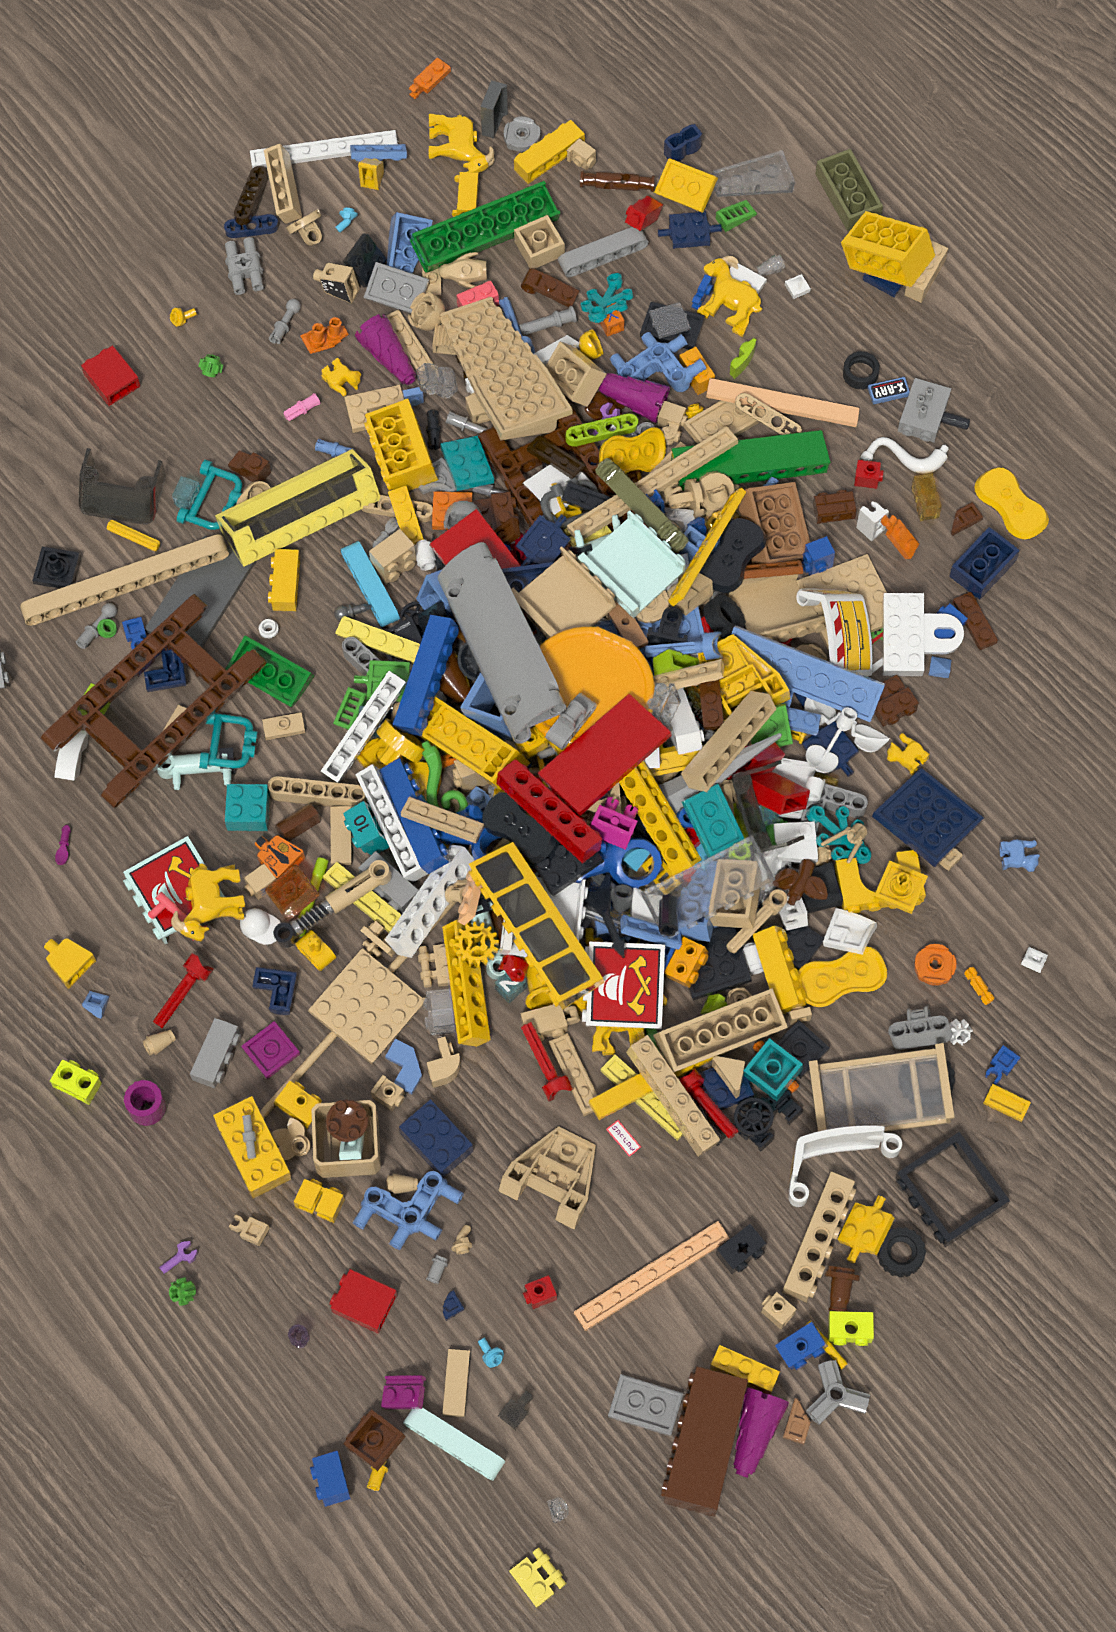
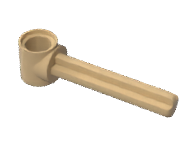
M776 889L769 894L762 902L763 907L756 913L754 928H742L727 943L726 947L729 952L736 953L771 915H777L783 909L787 902V895L784 891ZM772 898L778 899L780 905L774 904Z

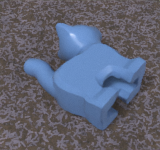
M1018 839L1010 842H1000V857H1003L1005 854L1008 855L1001 862L1002 869L1023 867L1028 872H1033L1038 866L1040 855L1025 856L1024 848H1033L1037 845V842L1035 840Z

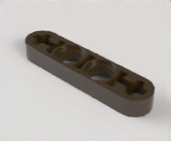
M256 166L250 171L234 210L235 222L239 225L250 223L267 183V170L262 166ZM251 187H258L255 191L249 190ZM246 200L253 201L251 204H244Z

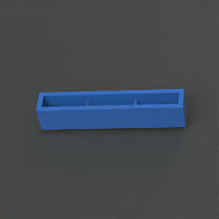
M430 615L393 722V726L402 733L422 736L423 730L427 726V719L430 711L433 709L435 695L439 691L442 675L446 671L448 657L452 653V645L459 632V626L452 618Z
M399 758L379 769L420 867L430 874L449 863L447 858L449 853L446 846L440 842L442 836L439 830L401 817V811L409 797L427 803L424 796L419 793V789H421L419 783L412 777L414 771L408 762L404 763Z

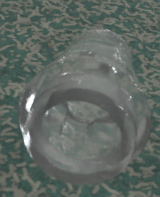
M774 254L757 266L756 269L759 275L765 276L782 272L785 264L780 254L777 256Z

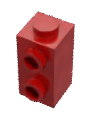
M650 196L639 199L637 203L628 207L625 223L641 231L658 220L663 204Z

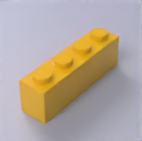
M572 120L561 124L557 130L548 133L541 141L532 144L525 152L519 153L514 159V170L527 184L531 183L567 157V149L579 138L585 142L584 132Z
M772 926L754 933L753 938L768 987L773 989L782 1013H788L795 1007L806 1006L804 1000L806 999V994L799 984L800 975L798 970L794 968L792 961L794 956L788 948L786 942L788 937L785 930L781 927Z

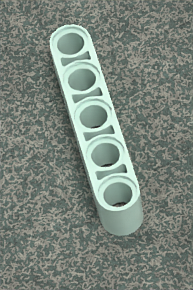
M423 1407L422 1409H412L403 1422L412 1431L494 1481L505 1463V1460Z

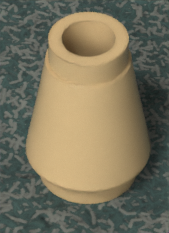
M168 1030L146 1036V1039L143 1040V1045L150 1056L152 1054L157 1055L176 1039L173 1032Z
M394 1173L387 1175V1192H392V1195L413 1190L417 1191V1178Z

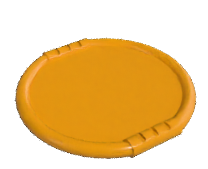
M598 626L564 630L553 635L539 646L557 682L559 693L566 708L580 692L597 704L592 715L566 747L572 744L628 694L633 696L651 713L655 697L653 674L646 658L632 641ZM559 715L534 726L545 737L549 729L559 718Z

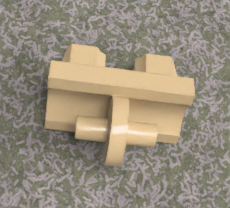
M374 921L368 928L364 926L360 930L373 941L369 943L365 940L362 945L367 948L366 952L370 955L374 954L376 957H379L382 954L378 950V947H380L393 957L396 952L393 951L385 939L382 941L378 938L385 928L377 921Z

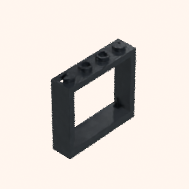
M960 1132L897 1172L895 1177L898 1188L902 1192L905 1191L909 1197L910 1205L914 1209H918L923 1223L927 1227L930 1226L932 1228L934 1238L940 1244L942 1243L945 1248L1007 1207L1010 1202L1009 1198ZM953 1146L992 1198L994 1204L951 1233H948L907 1175Z

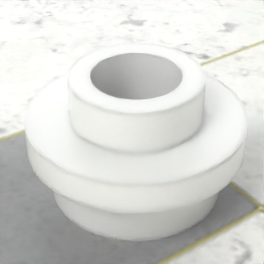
M265 619L259 625V633L264 638H273L278 633V625L271 619ZM267 628H272L271 631H265Z

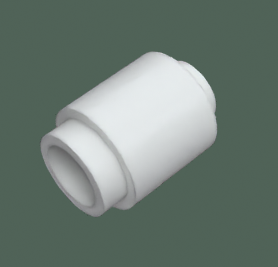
M427 540L418 541L415 545L417 565L424 571L431 570L436 566L435 552L429 546L431 542Z
M755 943L744 945L742 951L750 975L764 972Z

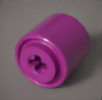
M140 1080L130 1085L125 1092V1107L134 1122L139 1125L150 1126L162 1119L165 1114L166 1104L156 1084L151 1081ZM148 1103V1105H152L147 1110H141L144 1108L143 1104Z

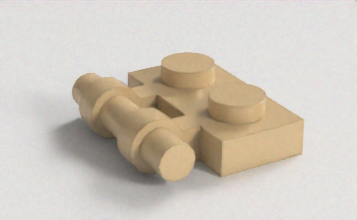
M445 944L433 945L434 953L431 954L427 952L426 946L419 947L418 962L421 963L422 972H420V978L423 980L424 987H431V980L434 979L438 980V987L450 985ZM429 962H435L436 971H430Z

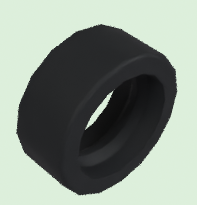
M863 351L849 355L843 367L845 382L850 387L861 390L867 389L868 385L875 384L880 369L877 358ZM856 363H864L872 368V374L866 378H858L850 372V367Z

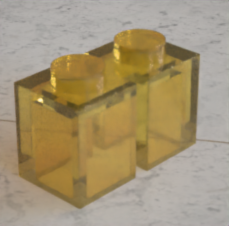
M933 473L914 476L911 489L915 503L917 502L916 508L920 521L939 518L942 506L938 492H936L937 488Z

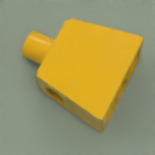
M65 938L60 944L50 939L44 946L50 953L46 957L49 966L68 989L96 962L94 955L90 951L68 938Z

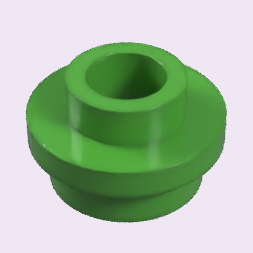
M103 619L97 625V632L103 638H112L117 632V627L114 621ZM103 627H107L109 632L105 631Z

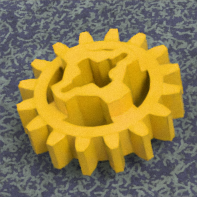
M473 922V927L466 924L465 931L462 929L458 930L460 936H455V941L458 943L454 944V949H459L456 952V956H462V963L467 960L469 961V967L476 963L477 968H479L481 962L488 965V958L492 961L494 960L492 953H498V948L494 946L499 945V940H494L497 937V933H491V926L485 929L483 922L480 926ZM487 939L490 941V949L485 944ZM463 940L468 945L465 951L462 946ZM480 942V947L477 945L473 947V943L477 944Z

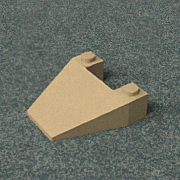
M558 1126L511 1162L502 1177L499 1192L518 1201L526 1186H529L560 1202L555 1220L575 1229L584 1214L588 1201L596 1145Z

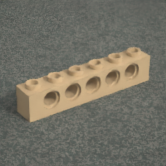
M647 1035L631 1045L626 1053L697 1156L699 1157L714 1147L720 1141L719 1137Z
M834 1172L830 1173L782 1293L806 1303L809 1297H814L817 1286L814 1285L817 1277L821 1279L825 1266L822 1265L823 1260L830 1257L833 1249L830 1243L832 1238L837 1239L841 1227H838L840 1219L845 1220L849 1208L845 1207L848 1200H853L857 1190L853 1188L855 1181ZM831 1196H840L842 1202L834 1203L831 1200ZM830 1214L834 1217V1221L826 1222L823 1216ZM819 1233L824 1234L827 1240L820 1242L815 1238V1235ZM809 1253H815L818 1255L819 1259L817 1261H811L808 1259L807 1255ZM806 1272L811 1276V1279L804 1281L800 1278L799 1274Z

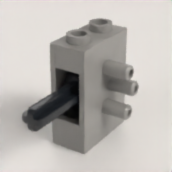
M915 378L899 422L898 432L905 436L920 438L926 442H935L941 423L967 430L970 419L945 412L951 388Z

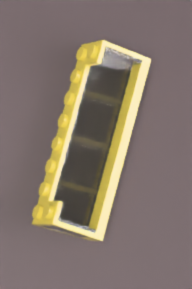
M351 449L215 515L222 534L241 564L246 566L275 552V549H281L363 509V506H368L369 503L379 501L380 494L371 468Z

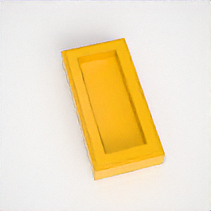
M992 1084L983 1104L1022 1122L1031 1102Z

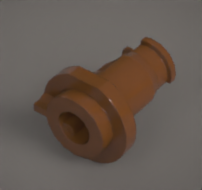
M829 1266L828 1271L825 1273V1277L831 1278L830 1307L828 1310L848 1312L847 1305L850 1300L853 1281L859 1282L860 1276L855 1275L854 1269Z

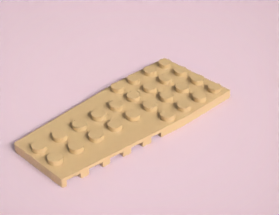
M492 297L440 314V321L473 391L501 439L572 415L570 404L548 369L536 354L533 355L531 347L527 342H523L521 334L518 330L515 331L513 329L511 321L503 316L501 308L496 307Z

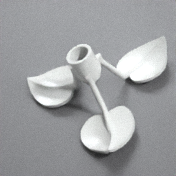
M807 698L805 701L804 711L821 715L819 725L824 723L829 725L837 720L838 730L828 748L825 750L822 746L812 745L806 751L807 762L818 772L829 773L837 767L838 757L830 753V750L841 731L851 729V735L855 737L854 742L856 746L866 752L878 751L890 739L871 727L856 725L857 713L852 708H844L842 712H838L836 715L835 709L810 698Z

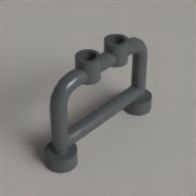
M576 477L566 481V483L570 482L599 493L596 485L589 480L578 481ZM561 483L551 486V491L545 493L540 502L545 519L553 523L555 521L548 506V501L563 495L566 486L562 487ZM589 511L567 518L561 526V530Z

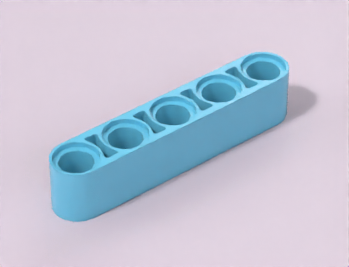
M357 541L341 548L342 556L367 603L371 605V610L379 625L384 627L399 620V614L361 543Z

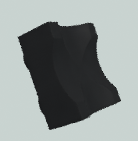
M832 862L814 868L812 876L823 880L828 896L826 900H818L804 893L801 898L807 914L841 906L843 897L836 880Z

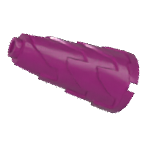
M379 314L373 316L360 326L362 332L359 334L356 331L355 338L403 385L412 384L416 380V372L398 336L393 330L390 320L385 314L382 315L383 318Z
M606 373L598 390L616 400L617 403L632 409L634 413L657 423L664 401H667L670 387L648 380L642 381L629 376L623 377L613 373Z
M752 1388L746 1389L739 1422L740 1430L735 1447L736 1454L733 1463L734 1469H737L735 1474L748 1478L749 1474L752 1475L755 1472L770 1440L776 1433L780 1420L787 1410L788 1401Z

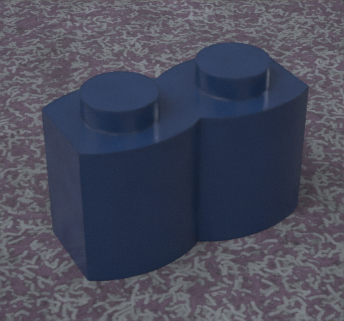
M695 124L684 127L680 133L668 136L664 141L665 157L679 162L686 155L697 152L701 148L702 132Z

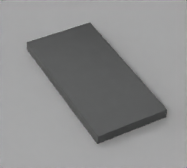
M227 547L229 555L225 559L180 574L145 627V632L150 634L191 595L196 594L208 605V608L202 614L203 617L186 633L203 648L256 562L243 566L232 548ZM169 630L164 631L165 635L170 636L173 634Z

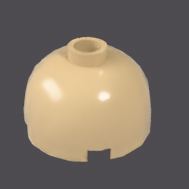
M422 292L413 300L410 306L412 312L411 315L408 314L410 324L417 329L424 331L434 330L436 325L441 324L440 314L445 312L444 303L431 292L425 294Z

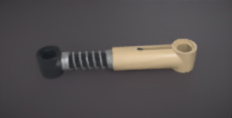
M382 860L372 862L368 869L325 896V900L320 902L319 906L316 905L315 909L311 908V911L306 912V915H301V918H297V920L290 923L278 924L273 931L274 938L278 944L284 948L293 946L297 938H299L298 936L304 933L305 929L308 930V927H313L314 923L318 924V921L323 920V917H327L329 913L331 915L334 912L335 914L339 913L373 889L390 882L392 873L388 864ZM378 870H385L382 876L375 875ZM283 932H290L289 937L281 939Z

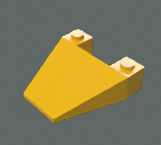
M734 634L717 643L724 663V676L719 679L724 722L732 714L730 709L739 705L750 691L769 694L774 705L782 704L791 699L790 691L780 673ZM703 652L698 653L699 664L720 660H706Z

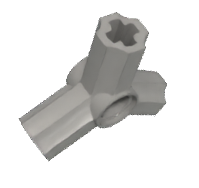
M836 1360L819 1364L818 1369L825 1392L806 1410L809 1417L820 1425L838 1406L865 1414L870 1394L844 1387ZM833 1390L839 1391L842 1397L839 1400H835L830 1396V1392Z

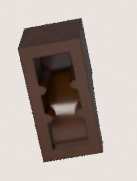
M239 450L228 463V467L251 482H264L271 474L269 461L254 452L250 455Z

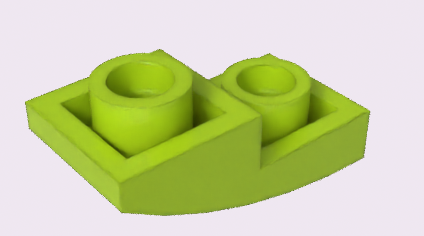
M755 338L749 342H744L739 348V357L732 360L730 375L734 379L745 370L752 360L756 348Z

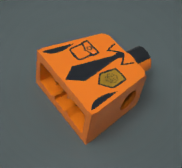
M276 835L270 842L261 836L255 842V846L261 850L257 854L259 863L266 865L276 878L278 885L305 860L302 849Z

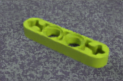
M624 414L573 426L566 431L565 440L570 446H580L609 439L617 435L631 434L637 430L638 418L634 414ZM612 424L616 427V430L608 431L606 426ZM589 429H595L597 430L598 434L592 436L589 435L587 431ZM571 434H574L577 437V439H574V437H572Z

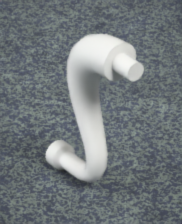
M881 437L873 441L867 451H864L861 455L862 460L872 461L873 454L877 448L885 445L892 450L908 469L916 473L928 474L936 471L945 463L948 458L946 452L949 448L946 445H942L940 449H935L929 457L918 459L907 453L894 440Z

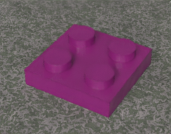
M275 1021L241 1046L266 1079H269L300 1055L299 1050Z

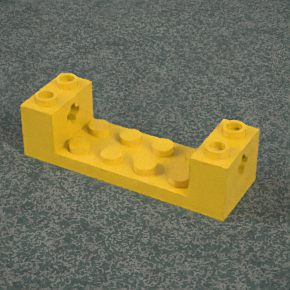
M437 697L434 698V705L429 713L427 726L423 730L422 736H419L425 742L429 741L431 746L440 748L482 776L491 786L499 791H503L496 784L497 774L500 770L515 759L526 766L530 764L518 750Z

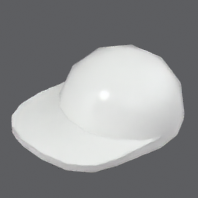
M253 908L244 913V920H240V929L248 938L260 944L269 945L276 942L273 931L280 924V921L262 909Z

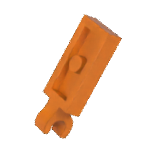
M437 57L413 80L414 84L409 87V90L412 92L409 95L416 99L423 91L428 94L451 72V67Z
M884 515L881 523L887 528L885 535L905 559H911L919 546L918 541L900 519H897L894 515H891L889 519Z

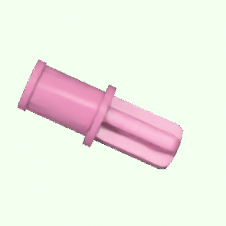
M313 393L303 401H297L296 405L284 411L283 414L286 420L291 421L301 414H307L308 410L320 404V400Z

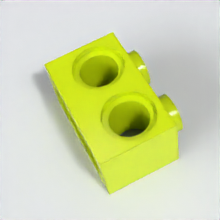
M62 1059L50 1079V1083L54 1088L90 1105L102 1084L98 1077L99 1075L93 1070L88 1069L85 1071L81 1069V1066L72 1060L67 1062ZM66 1073H73L70 1079H63ZM84 1082H91L88 1088H81Z

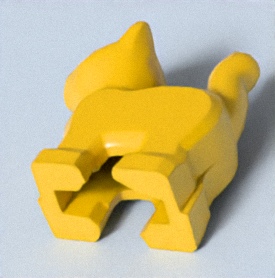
M339 358L332 361V365H334L333 371H330L328 365L321 370L322 379L328 383L331 389L341 393L342 396L347 394L345 388L342 387L345 382H348L349 385L358 390V384L361 382V373L349 370L347 366L340 362Z
M901 733L899 735L900 740L908 746L904 751H901L897 745L891 742L887 750V760L889 762H899L909 770V774L912 776L920 765L916 760H920V763L923 765L929 759L930 754L923 749L920 743Z

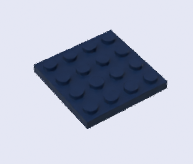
M922 768L872 815L875 820L933 867H936L984 819V817Z

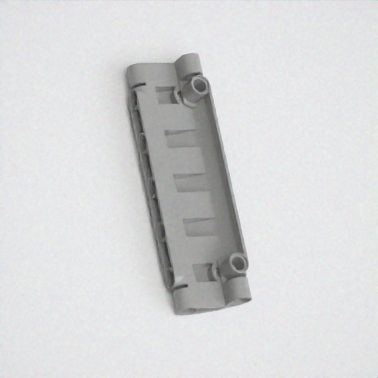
M480 542L463 550L449 561L439 573L438 581L514 742L524 743L531 737L529 727L560 715L566 710V705L559 693V687L496 558H493L487 544Z

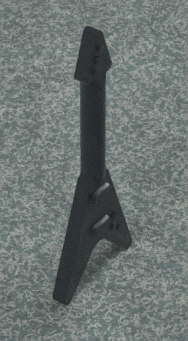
M608 872L597 891L592 892L588 890L587 898L584 901L603 917L613 941L612 948L622 958H625V942L620 939L610 915L611 874Z

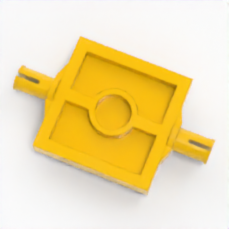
M878 1195L873 1206H865L855 1202L837 1239L841 1244L852 1248L847 1258L849 1262L855 1263L859 1253H870L877 1256L895 1219L892 1214L881 1210L886 1201L884 1197Z

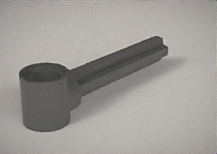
M605 874L591 876L590 878L600 886ZM611 881L613 908L618 912L628 911L631 908L633 894L631 887L623 884L616 885Z

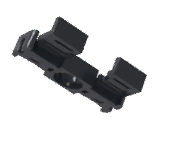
M786 1090L778 1101H775L770 1096L768 1098L764 1096L761 1098L771 1106L774 1115L777 1113V1110L779 1114L782 1112L786 1116L785 1119L788 1125L803 1113L802 1108L791 1099V1092L789 1090ZM744 1123L742 1128L748 1126V1123ZM759 1125L755 1126L758 1131L761 1130ZM752 1126L750 1127V1129L747 1130V1131L755 1132V1131L753 1130ZM738 1130V1134L744 1140L750 1139L760 1152L774 1140V1135L771 1132H766L762 1136H750L748 1138L747 1135Z

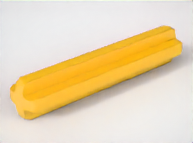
M110 520L107 524L108 531L154 552L160 548V541L121 523Z

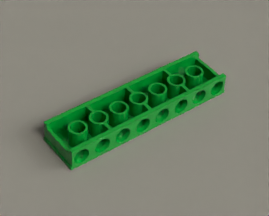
M545 181L412 233L410 243L425 274L440 268L443 264L455 261L466 253H478L513 239L514 229L548 215L551 222L559 220L560 211L557 210L545 186Z
M819 430L738 440L737 445L680 479L678 487L681 486L682 491H684L685 485L683 483L686 480L695 478V483H698L701 476L714 471L730 477L733 485L766 481L771 477L783 479L827 473L831 462L823 432ZM694 446L672 448L671 461ZM823 465L822 468L815 469V467ZM803 467L805 468V469L802 470V471H795V470H797V469H799V468H803ZM781 470H787V471L784 472V473H777L778 471H781ZM763 472H768L766 475L763 476L758 475ZM745 474L749 475L745 478H739L740 476Z

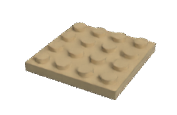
M868 554L829 568L822 573H816L796 581L800 589L817 588L861 594L867 609L870 632L883 628V595L887 592ZM821 602L817 606H812L818 616H824ZM825 627L819 633L827 649H829L827 628Z
M362 948L309 1008L308 1012L369 1063L373 1064L424 1005L426 1000Z

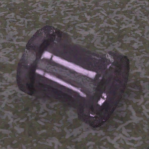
M298 1324L289 1329L288 1337L291 1344L296 1348L305 1347L309 1342L306 1328ZM296 1333H301V1340L296 1339Z

